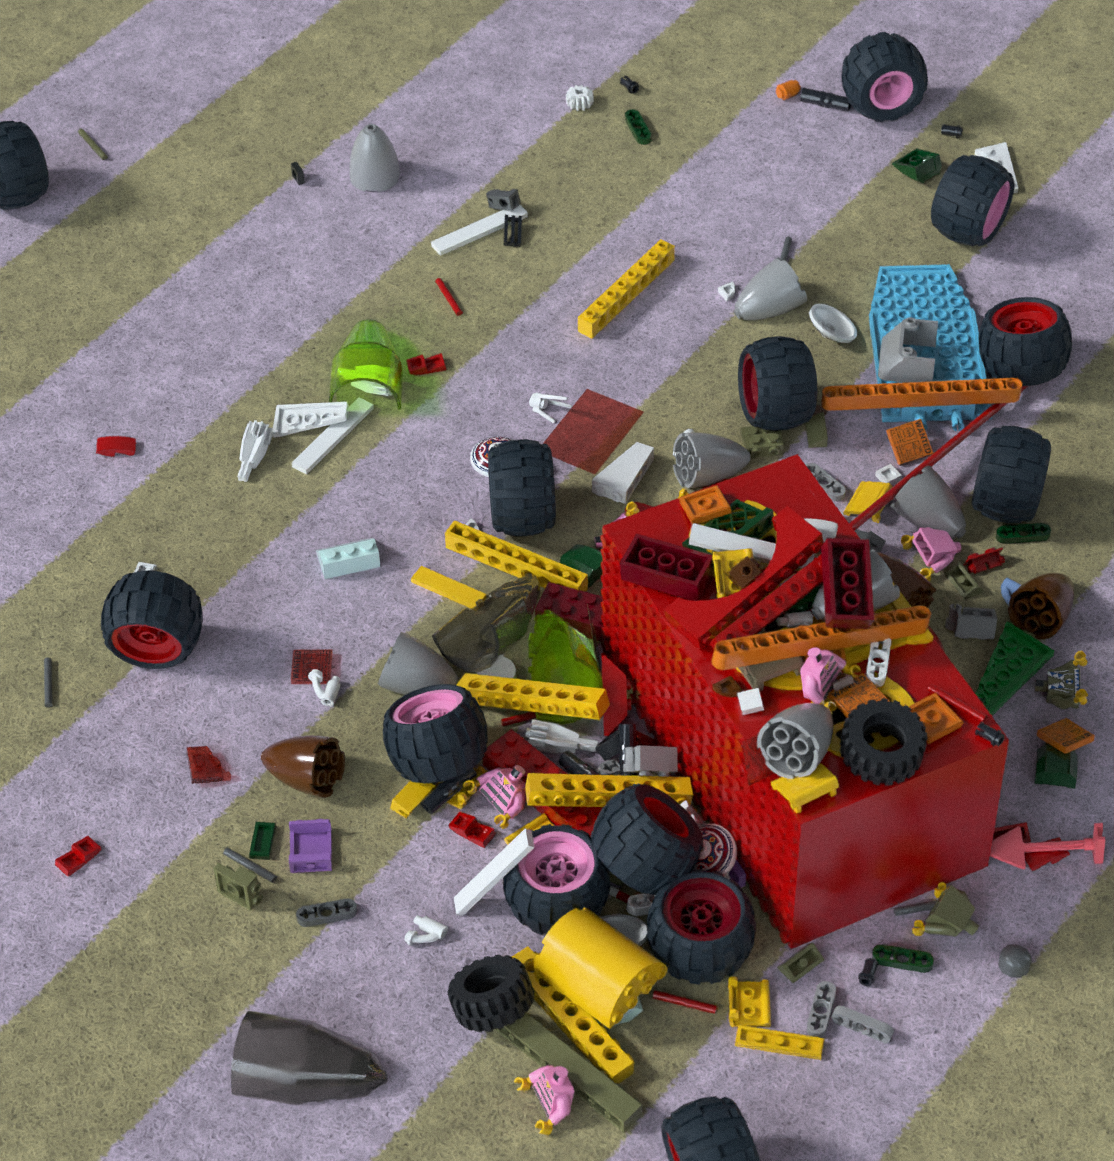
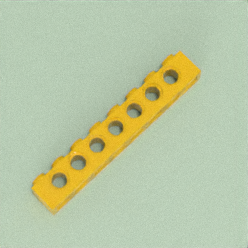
M660 239L578 316V332L593 339L675 261V246Z
M455 520L445 532V546L447 549L543 588L546 587L548 582L585 592L588 590V574Z
M465 673L457 683V686L464 687L470 691L472 697H475L480 706L600 720L610 705L606 689L470 673Z
M528 773L525 786L528 806L604 807L614 795L633 784H645L655 787L672 797L679 804L687 801L691 805L693 797L690 777Z
M527 946L512 956L520 960L526 967L534 989V1000L583 1055L590 1060L596 1069L604 1071L615 1084H619L634 1074V1060L629 1053H625L621 1049L619 1042L607 1034L603 1024H598L592 1015L536 973L530 972L534 971L536 951L533 952Z

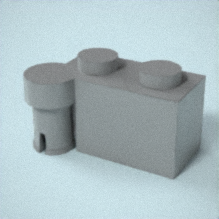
M954 604L950 605L949 617L946 618L945 627L948 630L954 631L955 637L963 639L968 637L979 638L981 640L994 639L997 623L995 609L964 607L961 614V605L956 604V608H954Z
M640 745L634 748H625L623 773H639V776H652L651 773L658 774V776L670 777L671 773L678 772L677 747Z

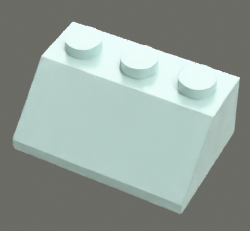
M373 538L316 550L324 579L380 567L379 551Z

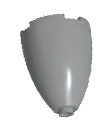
M368 124L360 131L350 156V181L356 188L362 191H386L397 184L400 176L399 162L395 149L385 132L374 124Z
M780 257L776 258L762 268L745 286L735 304L734 313L738 319L762 320L787 313L807 302L805 290L800 289L801 285L798 281V276L785 260L780 261Z
M681 433L676 438L673 451L676 452V464L673 465L674 473L681 487L685 486L686 488L704 487L721 482L741 471L750 461V453L745 447L728 438L708 433Z
M926 466L921 470L923 472L921 475L918 474L912 477L895 496L897 499L896 503L893 502L891 507L903 518L919 528L930 527L936 530H943L948 532L952 539L956 537L960 539L966 533V522L962 509L943 478L931 466Z
M872 549L870 550L875 612L900 597V591L897 585H893V580L890 576L892 572L879 554ZM822 584L812 604V613L817 620L821 619L825 622L824 590Z
M401 632L385 663L378 684L387 690L406 695L414 690L432 685H457L459 678L451 666L436 651L415 637Z
M804 703L787 708L775 715L761 728L758 734L757 746L761 749L766 759L765 764L774 773L784 778L794 779V777L809 776L823 760L830 746L833 734L831 712L824 705Z

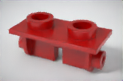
M1003 547L987 549L985 553L980 555L973 553L967 557L968 559L963 565L969 564L967 568L970 574L986 571L985 563L988 564L989 569L1002 566L1005 563L1004 556H1000Z

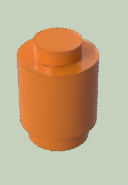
M789 80L776 87V95L782 100L796 96L801 91V86L797 80Z

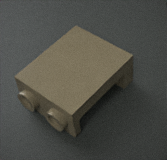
M801 656L738 668L753 689L759 688L760 692L764 688V681L792 670L797 676L801 675L803 659Z

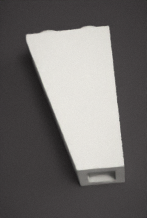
M636 442L593 478L592 493L626 504L654 460V447Z

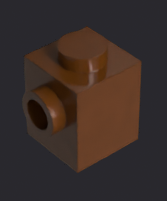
M746 556L725 574L740 590L761 573L758 569L760 565L753 557L749 558Z

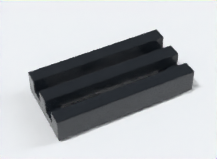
M505 215L503 246L521 247L522 216L516 218L515 215H512V217ZM508 222H511V242H507ZM515 222H518L517 242H514Z

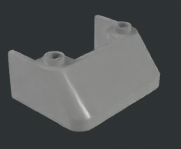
M909 317L882 338L878 377L886 381L906 383L933 381L935 359L917 357V352L913 348H903V344L936 347L938 321Z

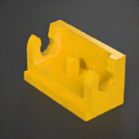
M410 780L392 799L390 809L407 818L420 804V801L434 790L435 785L432 783H417Z

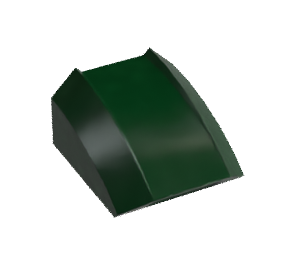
M918 148L892 163L901 173L923 184L933 176L939 175L942 168L940 154Z
M576 544L560 557L561 564L588 574V588L603 575L601 551L596 548Z
M1048 743L1043 744L1037 749L1034 784H1047L1075 789L1078 769V755L1073 750L1064 754Z

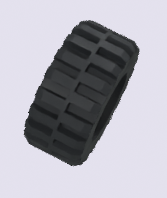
M876 699L869 700L867 704H859L846 718L840 740V754L844 758L843 762L846 767H851L850 772L855 776L860 775L861 780L865 782L868 780L872 781L875 785H880V783H885V786L893 785L895 781L899 784L904 782L905 778H911L921 766L927 743L926 727L920 721V716L916 712L912 713L911 708L907 705L902 706L900 702L895 700L889 702L888 699H881L880 701H876ZM875 732L887 733L898 739L903 747L892 752L879 751L871 747L864 737Z
M502 955L486 956L484 959H477L472 964L464 966L462 971H458L454 979H451L447 992L458 1023L470 1031L474 1030L481 1033L482 1031L492 1032L494 1029L500 1030L506 1025L514 1024L515 1020L521 1019L525 1012L529 1011L534 1000V989L526 967L520 960L509 955L504 957Z

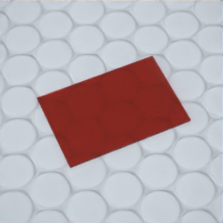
M586 389L543 444H547L551 448L552 457L596 474L644 411Z

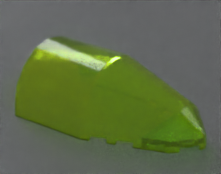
M368 319L356 323L333 357L328 403L333 402V396L340 387L350 382L364 380L376 382L387 387L396 399L398 410H401L403 367L386 328L380 322Z
M545 610L543 615L537 614L534 619L536 621L534 633H530L528 639V658L532 660L531 666L528 667V672L531 673V681L603 689L602 677L593 648L586 636L551 610ZM535 712L537 720L560 725L574 723L582 719L580 717Z

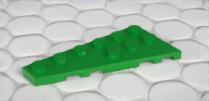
M1008 621L988 662L979 687L975 692L978 697L985 698L987 703L986 709L991 716L1054 656L1055 652Z

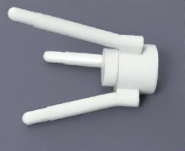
M537 392L532 394L529 403L533 407V412L539 413L552 423H556V421L541 411V409L547 407L548 403L572 408L570 404L554 401H567V397Z

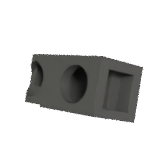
M494 189L486 193L488 205L493 209L512 211L521 203L518 189H511L510 191Z

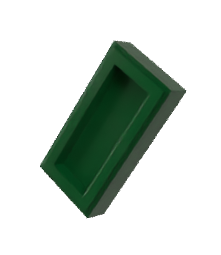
M255 822L249 859L270 860L276 823Z

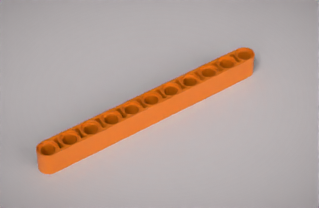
M1017 378L826 386L822 390L821 406L825 410L834 411L1014 403L1020 400L1022 382Z
M914 606L874 613V621L868 629L826 628V623L824 622L723 640L715 645L712 665L717 669L727 670L808 655V651L811 648L831 651L870 644L871 642H881L888 638L892 640L919 635L927 631L931 611L925 606Z

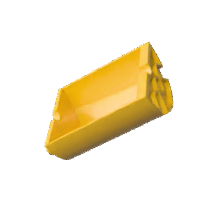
M583 907V910H578L577 908L571 910L553 925L542 941L544 947L541 953L536 954L534 961V973L609 1029L614 1024H618L629 1009H633L638 1003L637 997L640 994L649 993L653 985L659 979H662L668 971L667 966L586 907Z

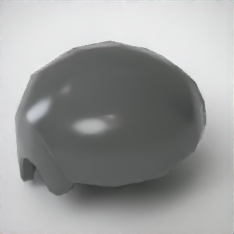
M1007 945L1000 953L999 969L1007 976L1020 978L1029 972L1032 960L1031 955L1026 948L1020 945Z

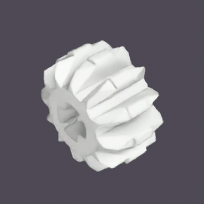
M575 85V87H570L569 91H567L566 103L567 106L571 107V110L576 108L577 111L579 109L584 111L585 108L590 109V106L593 105V92L588 86Z

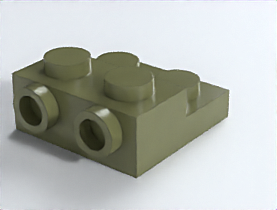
M754 426L740 427L743 446L749 451L750 458L783 454V441L780 432L763 430Z
M220 863L213 868L217 892L250 911L255 905L258 906L263 899V895L259 892L261 882L258 881L257 875L252 870H246L240 866L235 872L231 867Z

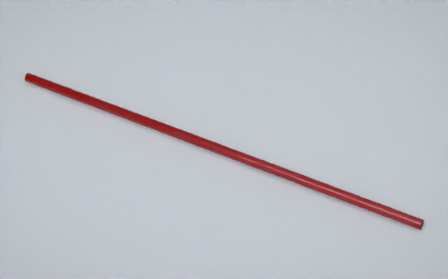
M1022 386L1021 392L1024 391L1028 386ZM1008 403L992 404L849 523L854 531L893 500L912 477L918 474L921 475L923 473L921 470L924 467L935 465Z

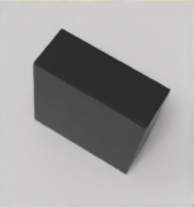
M297 161L291 163L293 178L298 185L304 184V171Z

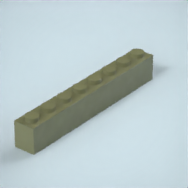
M525 1012L521 1019L515 1020L514 1024L506 1025L500 1030L496 1029L541 1067L552 1065L554 1067L562 1066L568 1071L567 1076L574 1088V1093L623 1133L642 1116V1104L638 1098L630 1096L620 1084H615L611 1081L604 1071L596 1069L589 1059L581 1057L571 1045H566L562 1042L555 1032L547 1030L540 1020H535L528 1012Z

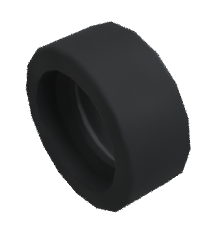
M619 729L595 747L604 761L619 753Z

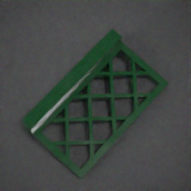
M736 499L730 504L732 513L711 519L704 525L718 530L731 528V531L726 532L760 539L774 527L772 521L774 514L773 510L768 507L760 510ZM736 508L744 510L739 512H733ZM748 516H755L753 519H747ZM745 517V520L733 521L734 518ZM727 519H730V521H731V522L719 523L720 521H722V520H727ZM735 527H742L739 530H734ZM690 537L682 543V546L706 554L713 555V552H718L713 550L710 553L706 551L709 549L689 545Z

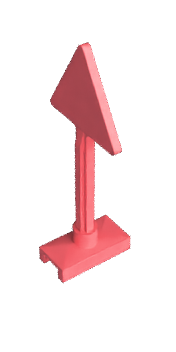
M1094 823L1093 838L1023 843L1021 827L1018 826L992 841L990 857L1024 870L1026 869L1025 852L1084 849V851L1092 850L1095 864H1103L1105 836H1102L1103 823Z

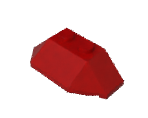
M602 654V689H606L610 704L603 714L604 736H608L625 719L627 710H631V698H627V690H631L630 678H626V673L606 654Z

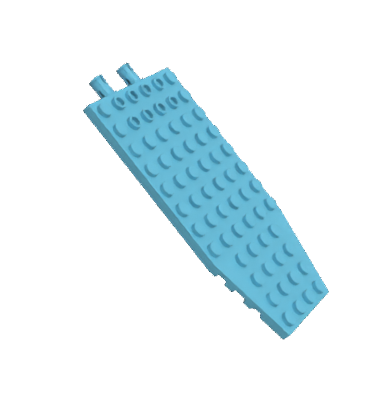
M950 264L880 266L869 313V328L877 384L906 383L880 379L878 377L882 338L909 317L938 321L936 347L903 344V348H913L917 352V357L935 359L933 381L986 379L985 367L979 354V332L974 309L970 307L968 298L964 296L963 289L959 286L957 277ZM991 404L880 409L882 422H910L921 419L926 431V421L952 420V429L957 431L956 425H958V430L961 431L964 428L963 420H974L988 409Z

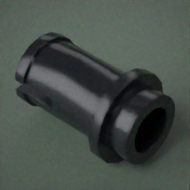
M626 75L620 79V84L627 88L629 93L635 94L638 92V82L632 81Z
M942 125L941 135L955 136L956 138L962 137L963 127H960V125Z
M983 722L977 726L980 730L976 729L975 734L990 741L992 746H1000L1004 741L1005 735L1002 734L1001 730L997 731Z
M865 959L863 970L858 975L859 982L863 986H870L875 982L874 975L878 967V962L875 959Z

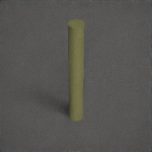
M84 129L78 130V134L102 160H106L108 156Z

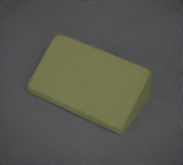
M824 412L812 416L809 422L805 423L809 448L827 447L828 436Z
M959 561L944 573L964 599L984 592Z
M812 942L777 966V969L792 983H795L825 959Z

